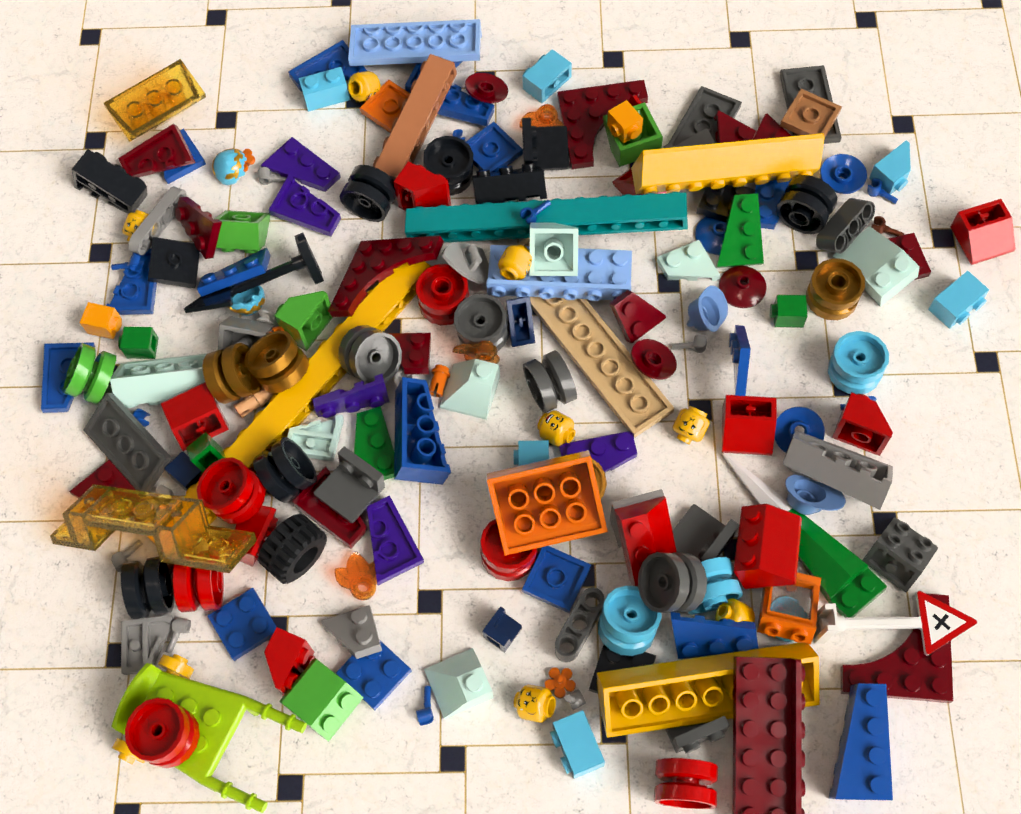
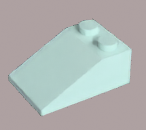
M870 226L861 232L843 253H835L833 255L835 259H844L854 263L861 270L865 278L864 290L880 307L918 277L920 268L903 249Z

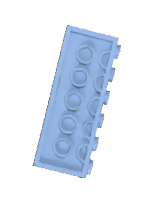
M480 19L351 25L348 55L349 66L423 63L427 61L430 54L452 62L480 61L481 22Z
M490 246L488 279L486 281L488 295L495 297L516 296L520 298L529 296L542 299L564 298L566 300L613 301L625 291H631L632 251L578 248V276H530L529 270L526 277L522 280H507L500 274L498 262L508 246Z

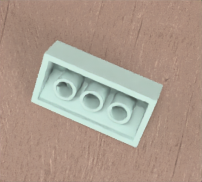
M207 354L120 363L110 379L112 392L126 408H133L144 403L149 405L161 404L163 401L205 382L202 366L203 359Z

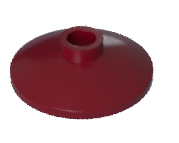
M475 73L470 75L465 81L466 91L473 98L482 102L498 103L506 99L508 95L506 83L492 74Z
M735 266L723 273L719 281V289L723 292L727 303L737 308L754 307L763 300L766 294L767 286L764 277L756 269L748 266ZM743 281V282H746L747 284H746V285H743V284H741L740 282Z
M643 339L636 342L631 349L633 364L642 374L649 378L664 380L670 378L676 371L677 361L674 354L661 342Z

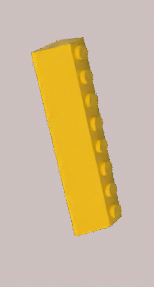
M824 133L643 150L631 167L636 194L644 193V195L648 193L657 194L666 191V193L679 192L683 189H689V191L694 192L701 190L703 187H711V189H720L725 185L741 187L753 182L756 185H762L773 180L783 183L799 175L813 176L820 169Z
M793 643L598 672V698L606 737L706 723L725 716L726 719H732L734 656L801 659L802 665L805 667V680L802 682L805 707L820 705L819 656L809 644Z

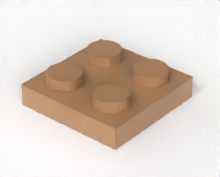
M800 89L781 120L780 127L798 135L824 133L825 139L840 114L842 106Z

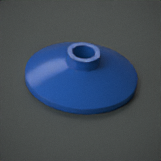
M836 154L824 161L820 170V177L836 193L851 194L863 187L867 179V170L864 164L856 157L848 154Z
M704 217L696 227V241L699 240L706 252L720 255L727 224Z
M792 407L782 412L777 418L775 441L785 453H787L795 427L802 426L805 434L824 440L825 427L823 421L816 412L809 408Z

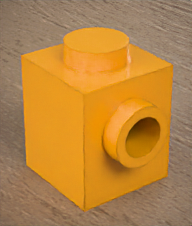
M626 100L608 111L607 126L614 137H618L622 143H625L630 139L637 138L642 133L643 118Z
M88 302L80 324L87 334L114 339L116 332L121 329L122 318L114 307Z

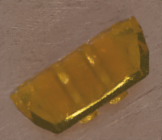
M179 59L103 104L130 142L171 121L197 102L206 98V95L183 61Z

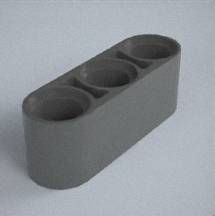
M849 198L818 233L816 238L818 249L838 254L843 253L874 217V203Z
M591 587L584 590L556 638L555 654L560 661L566 663L576 659L600 617L605 599L602 591L598 588ZM588 598H596L599 601V605L589 607L585 601ZM576 620H582L587 624V627L583 630H577L572 624ZM566 642L571 643L574 646V650L570 653H564L560 650V645Z

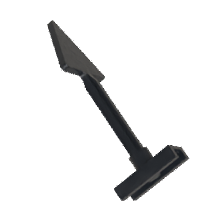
M304 233L295 235L300 255L291 258V261L267 270L262 275L199 297L184 308L185 313L230 307L233 305L232 296L234 294L245 292L294 270L299 271L306 268L315 285L323 282L322 272Z

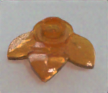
M544 104L536 112H528L523 116V118H531V126H564L558 119L557 110L550 104ZM522 119L519 125L520 128H522Z
M480 341L475 345L460 344L455 346L452 351L464 354L466 361L479 359L495 364L500 361V357L497 355V347L489 341Z
M354 551L347 560L346 568L335 569V578L338 584L343 588L349 589L356 599L368 600L373 597L376 591L375 563L373 561L368 564L358 552ZM360 585L366 586V587H367V591H365V592L360 591L359 588H358V586H360Z

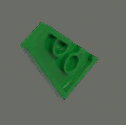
M758 193L734 195L716 268L764 264Z
M380 406L357 413L354 454L384 475V480L394 478V450Z

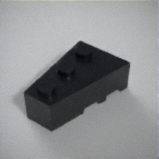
M87 149L72 168L74 188L92 191V197L98 199L99 196H102L108 200L109 205L127 214L135 212L147 197V186L142 179L138 177L133 178L126 173L124 168L117 164H111L99 152L94 153Z
M535 163L522 164L520 169H513L512 166L500 167L499 172L490 173V169L476 171V175H472L476 204L486 202L505 203V201L511 200L526 201V198L539 196L540 199H547L544 170L540 166H536Z

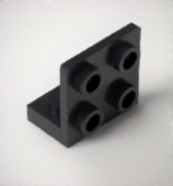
M522 118L524 164L535 163L536 166H540L544 171L569 169L567 126L536 127L531 126V118Z

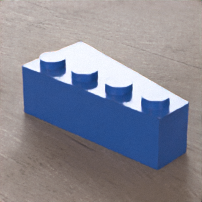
M402 377L395 390L394 479L443 485L451 474V470L446 462L444 444H441L438 421H435L433 414L434 407L427 380Z
M863 683L851 685L829 799L893 800L886 684Z

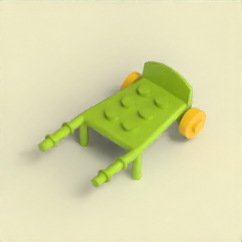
M174 654L173 657L162 655L158 665L166 669V672L152 664L146 663L126 689L116 710L111 727L125 735L128 718L135 708L146 700L164 698L175 702L194 715L199 724L200 733L195 751L189 759L179 766H175V768L201 785L220 793L222 798L229 797L245 805L247 810L252 808L263 813L268 803L257 798V794L252 793L250 795L233 787L232 782L228 781L225 783L212 777L246 710L253 716L261 715L263 720L268 718L282 724L288 731L293 729L303 733L307 723L296 719L294 714L287 715L272 708L270 703L265 705L247 696L190 680L194 669L186 665L188 663L187 659L177 654ZM116 739L112 749L120 752L118 758L130 764H133L135 760L141 763L145 762L130 752L124 740Z

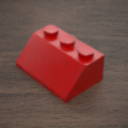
M665 496L614 509L627 572L633 586L638 587L639 570L642 562L649 555L656 552H677Z
M769 504L742 506L733 572L744 589L796 585L802 523L800 515Z

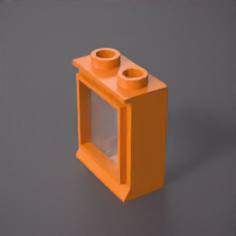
M797 572L796 585L763 587L757 632L772 637L777 636L793 640L797 643L811 644L817 629L821 578Z

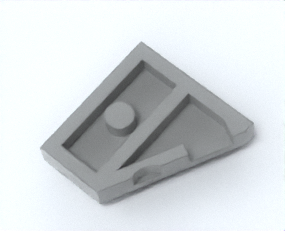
M370 605L321 620L324 630L334 635L337 642L343 647H347L349 653L356 659L382 651Z
M166 615L121 621L122 674H137L146 663L155 664L172 628V623L175 620L174 616Z

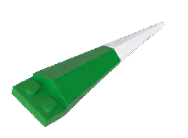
M723 452L725 461L759 504H769L801 516L798 559L809 575L821 578L820 591L829 604L836 603V610L841 616L854 618L886 590L887 585L868 568L869 565L806 515L795 511L787 500L734 458Z

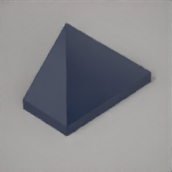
M530 297L506 300L511 346L517 347L535 343Z

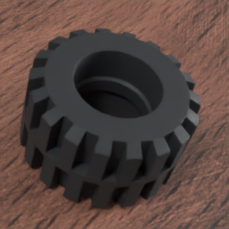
M295 514L280 523L267 537L259 552V564L282 584L291 583L304 575L315 564L324 550L327 535L304 514Z

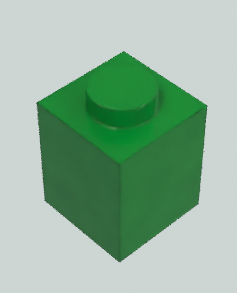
M777 295L774 304L770 305V318H774V327H804L808 317L806 295Z
M124 327L122 335L119 336L118 346L127 359H155L159 338L152 327Z
M206 432L186 448L190 461L202 472L213 462L226 458L222 447Z

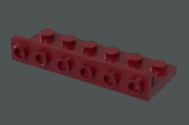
M734 656L732 814H805L802 808V797L805 795V782L802 779V768L805 766V753L802 750V739L805 737V724L802 722V710L805 708V696L802 693L805 667L802 665L801 659Z

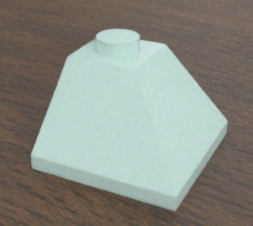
M530 222V254L532 256L530 276H578L577 227L558 223Z
M479 359L453 364L440 408L487 420L500 379L499 364Z
M473 648L424 669L444 719L494 698L493 691Z

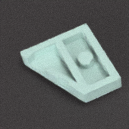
M699 240L657 257V263L667 280L686 279L688 281H697L698 278H712V281H717L720 278L718 270Z
M336 415V419L325 422L317 420L305 426L299 425L289 428L287 438L300 446L308 458L334 461L344 417L343 415Z

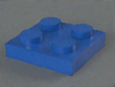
M492 122L466 141L473 152V164L479 170L490 169V173L498 172L500 167L508 166L523 155V149L495 122Z
M544 546L522 588V592L570 614L591 569V564L550 546Z
M251 588L208 615L209 620L234 661L269 640L277 627L254 588Z
M381 641L382 651L359 659L352 655L336 672L340 678L364 697L363 700L374 711L412 672L411 668Z

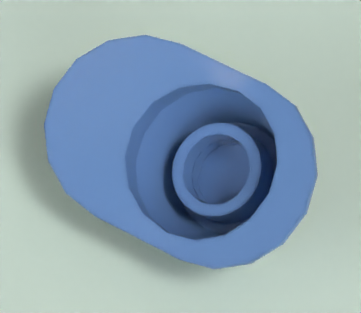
M708 286L699 298L689 304L687 326H694L698 331L710 330L711 332H716L728 315V305L723 292L718 287Z
M791 475L785 480V486L788 491L786 500L795 511L803 515H811L821 510H839L846 504V499L842 492L802 475Z

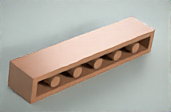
M430 54L427 61L422 63L420 75L417 80L413 81L411 93L408 99L404 100L401 108L402 112L399 118L394 120L392 132L389 137L385 138L383 150L380 156L376 157L373 167L387 173L395 180L408 161L414 163L457 75L454 62Z

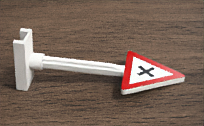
M921 591L915 594L919 617L845 618L843 615L837 616L836 603L824 604L817 612V623L820 625L821 632L814 638V644H825L837 632H845V630L920 629L924 654L929 655L976 625L977 620Z

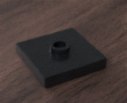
M153 237L148 281L196 288L200 251L196 249L194 243Z

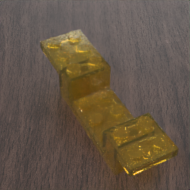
M95 484L62 514L65 522L50 535L53 544L96 551L115 531L153 536L161 562L222 573H230L257 541L255 532L209 526L202 500Z

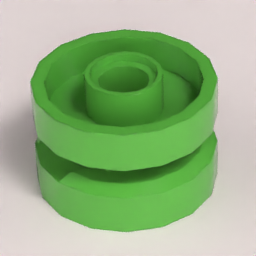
M81 343L69 365L63 393L77 397L83 390L84 400L98 405L112 377L116 355L102 351L95 359V347Z

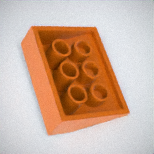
M589 450L487 473V483L504 555L608 532Z

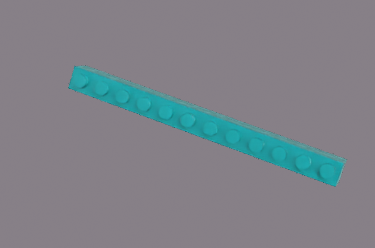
M687 193L625 194L613 197H577L575 199L555 198L549 200L551 205L537 215L535 222L558 223L577 227L578 235L687 230ZM547 200L406 208L405 234L407 238L440 235L444 243L530 238V225L526 222L530 215L522 219L520 212L526 207H530L533 210Z

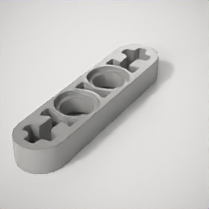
M173 186L166 192L132 234L128 244L131 252L144 255L152 246L153 237H159L175 217V208L178 205L179 197H186L185 190Z

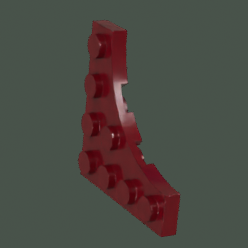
M644 80L557 92L563 126H567L568 154L572 170L594 167L593 150L595 139L599 130L601 131L605 126L603 116L608 115L609 110L626 100L629 101L633 95H636L642 103H648V94Z
M439 235L361 241L328 312L332 317H352L361 301L367 295L366 290L376 281L380 283L394 274L393 269L405 263H408L410 266L419 262L437 260L444 243L443 239Z
M927 594L949 605V595ZM913 629L906 641L889 655L865 664L842 665L841 694L849 695L851 685L858 683L886 684L887 698L952 703L951 641L931 654L925 655L921 630Z

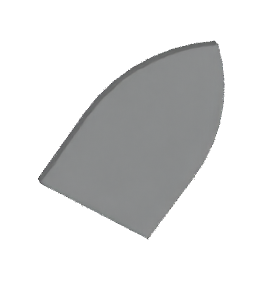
M453 242L443 250L441 256L454 270L468 280L486 286L489 263L482 248L462 242Z

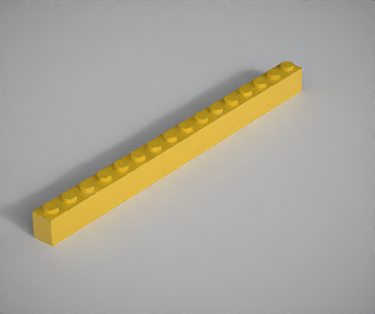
M425 261L410 266L408 263H405L393 269L394 274L384 279L374 289L369 290L353 316L348 317L343 323H339L328 340H324L319 345L317 352L308 358L309 367L302 379L293 387L283 392L275 393L266 408L263 411H259L255 415L253 422L246 429L239 432L235 442L223 450L225 457H233L242 461L250 470L256 473L253 465L254 458L264 450L271 451V447L282 437H287L289 428L299 426L314 410L313 398L329 393L347 373L341 367L338 359L339 346L347 332L361 325H369L384 332L417 295V280L431 265ZM198 482L188 488L183 499L170 508L168 515L162 522L157 523L152 528L151 534L148 536L150 541L171 559L185 554L217 518L213 512L206 509L198 500Z

